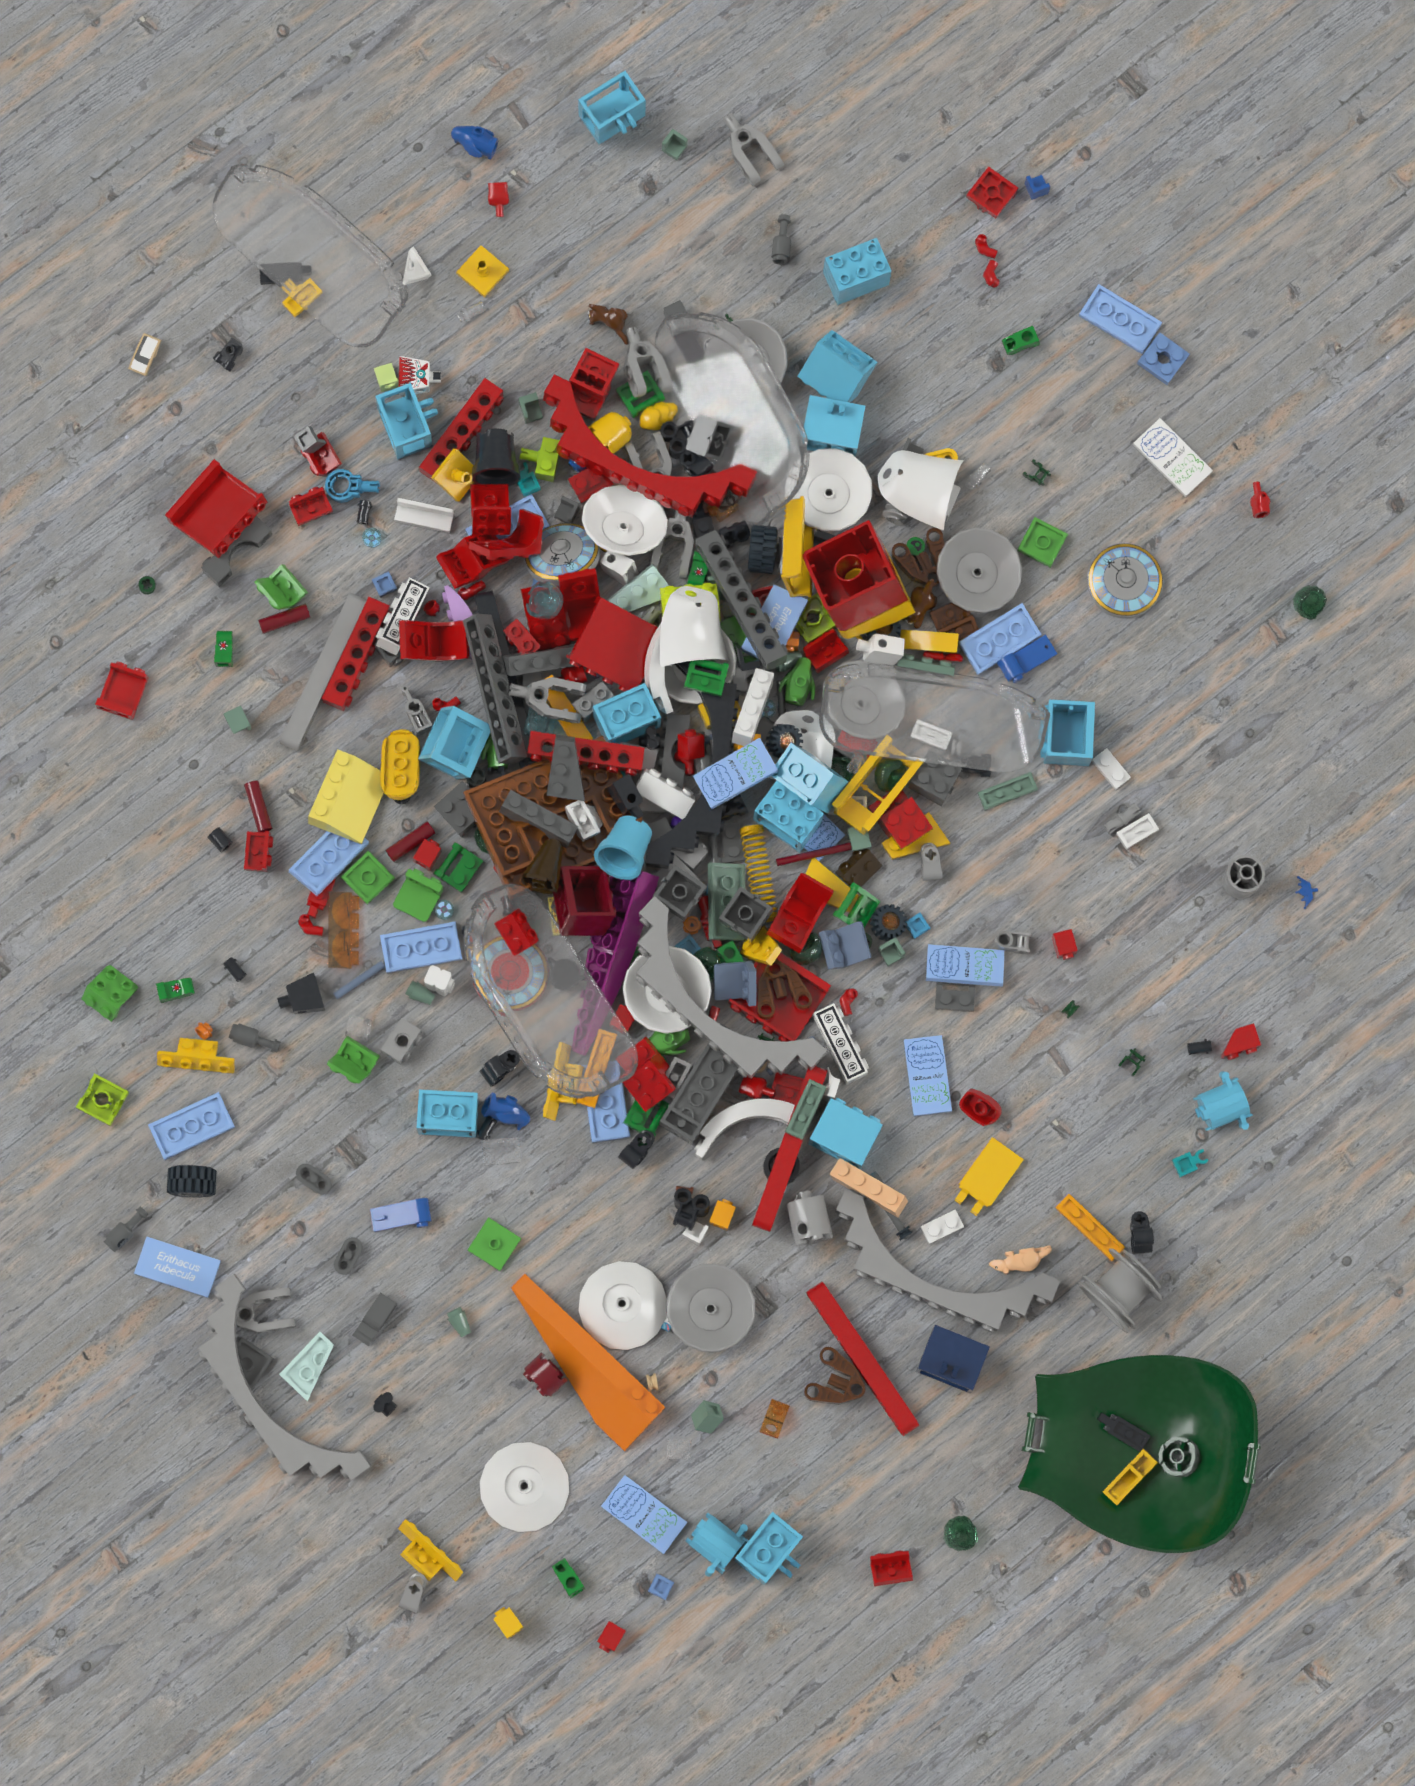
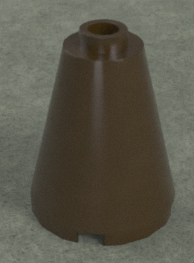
M550 839L543 843L521 877V882L526 887L529 884L533 886L532 890L542 894L552 895L553 891L555 894L557 893L563 846L560 844V841Z

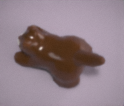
M589 304L588 307L592 309L588 311L589 325H594L596 322L606 324L616 332L625 345H628V338L622 332L625 320L628 317L626 311L619 308L611 307L607 309L605 306Z
M930 579L925 587H916L911 592V603L916 613L902 620H906L910 625L914 624L916 629L922 626L926 612L936 607L937 597L931 592L934 586V579Z

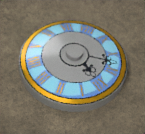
M574 523L556 524L542 530L541 554L530 555V557L525 558L528 572L537 581L547 585L559 586L558 575L595 568L600 559V547L586 534L584 526Z
M1119 543L1105 548L1094 558L1088 571L1087 587L1092 600L1102 611L1118 618H1133L1146 613L1155 605L1163 588V573L1158 561L1148 550L1135 544Z

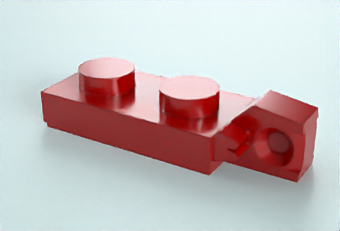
M337 877L318 896L310 891L307 899V905L310 906L307 914L309 917L316 919L318 911H323L324 907L327 906Z

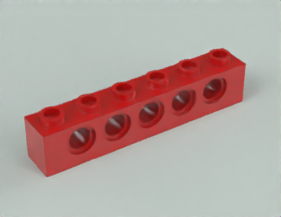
M483 379L420 464V473L434 481L431 477L440 467L436 461L440 458L446 459L452 450L447 449L449 444L457 445L456 449L461 453L463 450H468L471 445L470 440L481 432L482 424L490 420L493 415V409L496 406L499 407L503 402L504 394L501 388L488 379ZM487 399L490 403L483 406L480 404V401ZM477 414L479 418L473 421L469 419V416ZM460 429H466L468 433L466 435H460L458 434V431Z
M368 596L322 696L323 703L341 711H344L346 707L349 708L353 699L351 697L352 692L358 689L361 682L359 677L361 673H365L367 670L368 657H372L376 650L374 645L378 639L376 635L380 627H383V621L387 613H392L388 604ZM372 617H376L379 619V621L376 624H370L368 622L369 619ZM364 634L371 636L368 641H362L360 638ZM361 651L363 655L361 658H354L353 653ZM348 668L355 669L353 675H346L345 671ZM340 685L348 687L345 692H339L337 688Z
M531 731L527 757L531 758L530 760L541 762L543 759L550 760L549 763H551L553 750L547 753L543 751L542 747L550 745L554 749L556 734ZM575 737L579 765L588 766L587 768L591 770L604 768L607 769V772L611 773L624 771L625 774L636 776L637 773L641 774L644 747ZM583 750H587L590 752L591 756L589 758H583L580 755V752ZM602 753H606L609 755L610 759L607 761H603L600 759L599 755ZM626 756L629 762L622 764L618 758Z

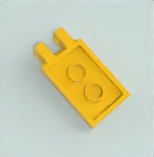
M992 1137L958 1184L962 1190L954 1201L961 1205L969 1194L977 1200L970 1211L977 1216L983 1206L990 1207L1024 1159Z

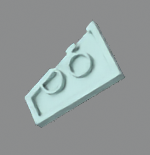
M651 564L612 595L608 601L630 612L659 601L660 588H665L669 585L653 564Z
M319 1331L279 1373L306 1401L310 1397L334 1344Z

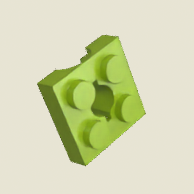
M818 592L807 599L808 603L795 627L806 644L813 642L825 632L836 627L824 608ZM811 613L819 614V621L816 623L807 622V616Z
M94 1073L85 1094L77 1103L76 1109L111 1126L129 1091ZM106 1094L111 1106L107 1103L105 1105H98L94 1096Z

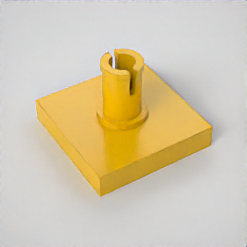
M480 245L456 271V274L485 298L509 272V268Z
M453 448L431 478L455 501L460 502L470 489V484H474L472 481V467L474 465L461 452Z

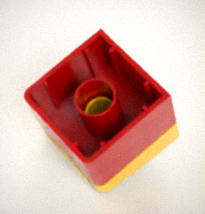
M870 520L804 552L803 560L823 606L843 638H854L893 624L916 613L894 563Z

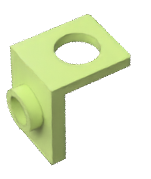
M392 363L374 368L381 392L399 387L398 378H396Z

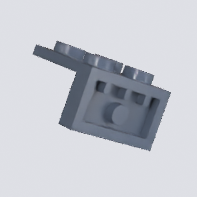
M861 921L836 930L819 932L828 969H842L871 958Z
M752 961L714 964L715 1000L743 998V1000L746 999L748 1006H756V969Z

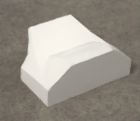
M578 800L565 807L569 821L579 826L576 834L582 841L600 833V828L603 824L594 806H589L584 801Z
M828 1067V1083L825 1085L827 1088L822 1097V1100L827 1102L831 1098H835L840 1079L832 1076Z

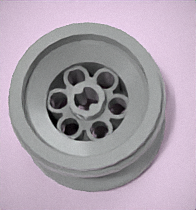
M1109 1248L1110 1254L1117 1262L1097 1282L1091 1280L1086 1275H1082L1084 1282L1079 1281L1077 1284L1084 1294L1117 1327L1128 1333L1129 1326L1133 1329L1136 1328L1129 1313L1148 1294L1159 1302L1163 1301L1161 1295L1155 1289H1160L1161 1285L1129 1252L1122 1250L1121 1253L1123 1255H1121L1113 1248Z

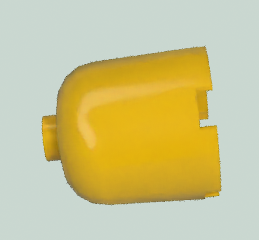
M610 412L588 426L597 440L613 454L627 444L632 436L630 420L616 412Z

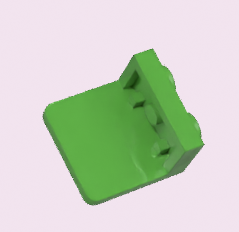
M284 564L280 565L269 577L259 578L255 581L257 590L269 599V604L274 609L278 610L293 608L308 593Z
M408 869L405 874L406 880L393 902V906L422 922H427L444 890L443 885H441L440 880L431 877V879L425 877L424 873L418 869Z
M108 965L86 986L81 1000L112 1022L117 1017L120 1007L137 991L138 986L114 967Z
M347 1036L337 1054L328 1060L327 1065L333 1072L346 1076L348 1081L360 1084L371 1074L380 1055Z

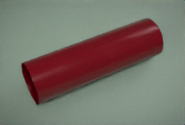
M305 603L259 619L258 621L262 633L265 634L311 617Z
M256 780L244 784L258 832L265 833V831L272 830V824L259 781Z
M426 821L385 851L391 860L395 862L420 845L424 839L427 840L436 833L428 821Z

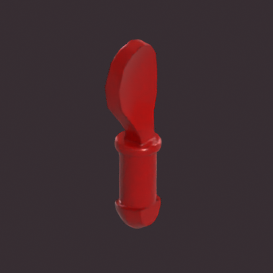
M925 651L923 653V657H930L933 660L963 661V656L958 653H949L947 655H943V652Z

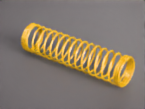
M756 824L740 828L739 833L742 835L740 838L744 840L742 845L745 846L743 851L746 852L744 857L747 858L745 863L748 864L746 869L749 870L747 875L750 876L748 881L751 882L749 887L752 888L750 893L758 895L774 892L775 890L773 889L752 892V890L773 886L774 884L772 883L751 886V884L756 882L772 880L771 877L750 880L752 877L769 875L771 872H762L755 875L749 874L751 871L768 869L770 866H761L754 869L748 868L750 865L767 863L769 860H760L753 863L747 862L749 859L766 857L768 854H759L752 857L745 856L748 853L765 851L767 848H758L751 851L744 850L747 847L764 845L766 842H757L750 845L743 844L746 841L763 839L765 836H756L749 839L742 838L743 836L763 833V825ZM775 895L766 896V897H762V898H760V899H761V900H768V899H773V898H775L776 896H775ZM776 901L767 902L768 905H774L777 903ZM773 912L766 922L773 921L777 912Z

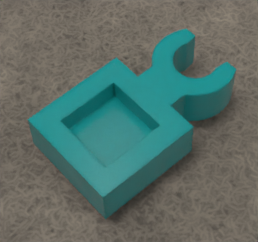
M524 462V470L520 471L521 479L517 484L523 497L540 491L541 487L534 472L529 473L528 465Z
M1204 1149L1198 1150L1194 1156L1188 1152L1171 1160L1179 1178L1198 1170L1196 1164L1204 1165L1209 1161L1208 1158L1205 1160L1199 1159V1154H1202Z

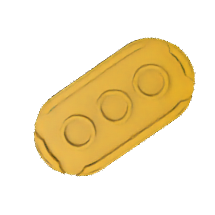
M395 730L382 742L380 784L384 794L394 800H403L411 797L419 786L420 760L418 758L420 756V743L418 738L409 730Z

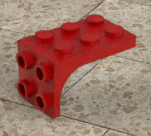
M470 484L472 535H510L511 507H509L508 484Z
M520 509L517 527L510 536L504 539L469 541V549L475 551L477 555L486 556L488 560H498V557L513 559L514 556L528 558L530 555L541 554L542 530L544 527L543 517L526 509Z
M595 568L558 575L569 638L572 641L578 640L596 605L594 603L596 597H600Z
M399 621L401 659L443 662L469 658V644L463 621Z
M800 873L786 894L766 934L800 953L834 891L809 875Z

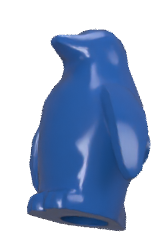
M456 126L451 131L454 143L459 142L469 155L478 158L483 155L487 156L490 160L492 159L499 142L498 138L494 137L493 132L480 126Z
M492 1092L485 1099L481 1108V1113L484 1117L491 1116L496 1121L507 1125L517 1124V1130L529 1124L531 1120L528 1112L517 1103L518 1100L510 1095H507L506 1098L496 1097V1094Z

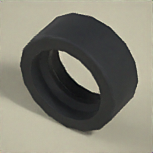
M779 1148L770 1151L765 1158L763 1169L767 1179L771 1173V1161L777 1156ZM798 1156L788 1184L793 1182L798 1176L800 1170Z

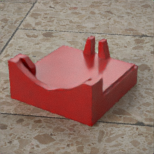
M988 166L967 193L966 198L975 203L978 210L981 208L983 213L986 211L996 219L1009 201L1016 196L1018 187Z

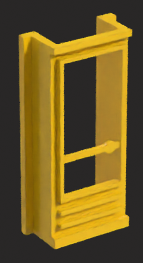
M800 496V499L784 500L786 508L784 511L786 514L784 515L781 578L790 597H812V578L803 560V554L814 546V528L804 524L805 498Z
M887 735L832 803V806L835 807L833 813L863 835L872 829L923 764V761L919 758L912 761L891 745L893 739ZM888 753L909 769L887 797L883 799L862 783L885 754ZM860 786L864 791H868L882 802L874 813L852 798Z

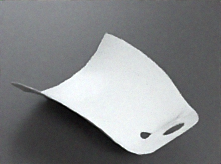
M905 450L897 451L890 456L878 474L880 492L889 503L903 513L928 525L944 530L950 495L957 472L964 460L933 457ZM890 468L892 470L891 475L884 479V472ZM899 469L903 470V474L898 475Z
M691 586L678 588L670 595L662 617L660 666L664 667L686 661L707 659L729 661L723 641L718 602L715 595L710 591ZM685 591H693L697 596H688L685 594ZM695 603H701V606L697 607Z
M809 710L790 711L782 714L774 726H777V724L794 725L795 728L800 730L798 733H802L801 728L806 729L807 732L802 733V737H800L803 740L800 746H803L802 749L808 751L831 768L834 746L831 726L819 715ZM809 715L813 717L814 722L806 723L802 720V717ZM783 734L780 738V746L785 749L789 745V736L787 734ZM766 740L764 746L768 751L770 747L766 746V743H769V740ZM768 751L774 764H776L780 758L771 755L773 752Z

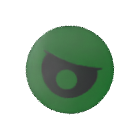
M912 537L907 541L906 545L913 557L924 552L925 543L921 538Z

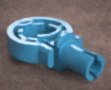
M345 469L333 471L325 481L327 494L332 500L339 503L348 502L353 498H360V494L363 492L379 493L380 491L378 489L380 487L379 480L362 481L361 475H353ZM336 476L339 479L343 478L349 481V487L344 493H336L334 491V483L337 481Z

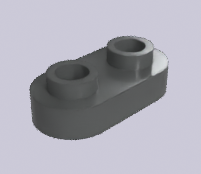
M302 1164L297 1168V1179L317 1194L324 1195L331 1190L332 1183L329 1177L312 1165ZM309 1171V1177H303V1172ZM320 1182H325L326 1186L324 1188L318 1187Z
M351 1237L343 1243L334 1261V1268L339 1274L347 1275L353 1270L363 1250L359 1239ZM352 1244L357 1246L355 1251L349 1250ZM342 1262H347V1263H348L347 1268H345V1269L341 1268V1267H340L341 1263H342Z

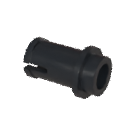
M360 500L356 522L368 525L370 509L373 506L371 501Z
M230 957L223 963L224 969L231 973L236 982H239L247 974L237 964V959Z
M1204 1039L1201 1042L1187 1043L1188 1054L1205 1052L1208 1054V1052H1212L1211 1041Z
M487 1116L480 1130H477L478 1134L476 1137L483 1141L490 1139V1134L498 1121L492 1119L491 1116Z

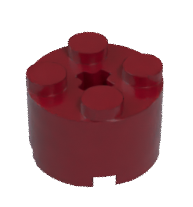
M541 1352L524 1368L525 1372L523 1375L528 1381L535 1382L538 1385L536 1389L542 1396L551 1397L568 1380L567 1378H561L564 1374L550 1359H543L545 1354Z

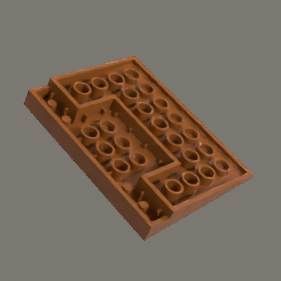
M604 736L593 739L606 742ZM583 750L580 752V755L583 758H589L591 756L590 752L587 750ZM602 753L599 755L600 759L603 761H607L610 759L609 755L606 753ZM550 760L533 763L463 792L509 900L532 891L533 886L528 884L526 887L521 882V877L543 843L549 840L548 836L537 827L523 821H514L499 813L510 790L568 821L565 807L578 801L547 796L551 768ZM580 765L585 792L584 802L589 806H594L603 825L600 828L599 834L585 841H582L575 832L568 847H563L561 866L596 865L594 852L601 841L607 838L620 817L631 816L629 812L624 815L621 813L607 791L612 783L623 778L620 771L618 773L607 772V769L604 768L591 770L587 768L588 766ZM641 817L636 821L641 823L643 818Z

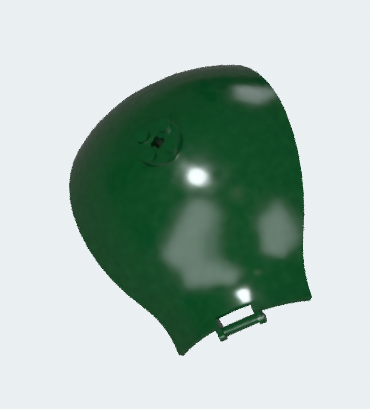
M1173 1355L1134 1356L1100 1363L1070 1373L1054 1375L1037 1374L1035 1376L1037 1414L1027 1412V1431L1025 1444L1022 1446L1021 1451L1031 1454L1025 1473L1018 1485L1019 1490L1028 1491L1052 1501L1087 1527L1110 1539L1153 1552L1186 1553L1201 1550L1222 1540L1232 1531L1242 1516L1251 1486L1256 1483L1254 1478L1258 1450H1261V1444H1258L1256 1403L1250 1390L1237 1376L1211 1362ZM1100 1413L1105 1414L1109 1418L1111 1414L1117 1415L1149 1434L1151 1437L1144 1449L1159 1462L1118 1505L1110 1500L1103 1491L1140 1452L1107 1433L1103 1429L1105 1424L1097 1420ZM1036 1419L1043 1420L1039 1449L1032 1448Z

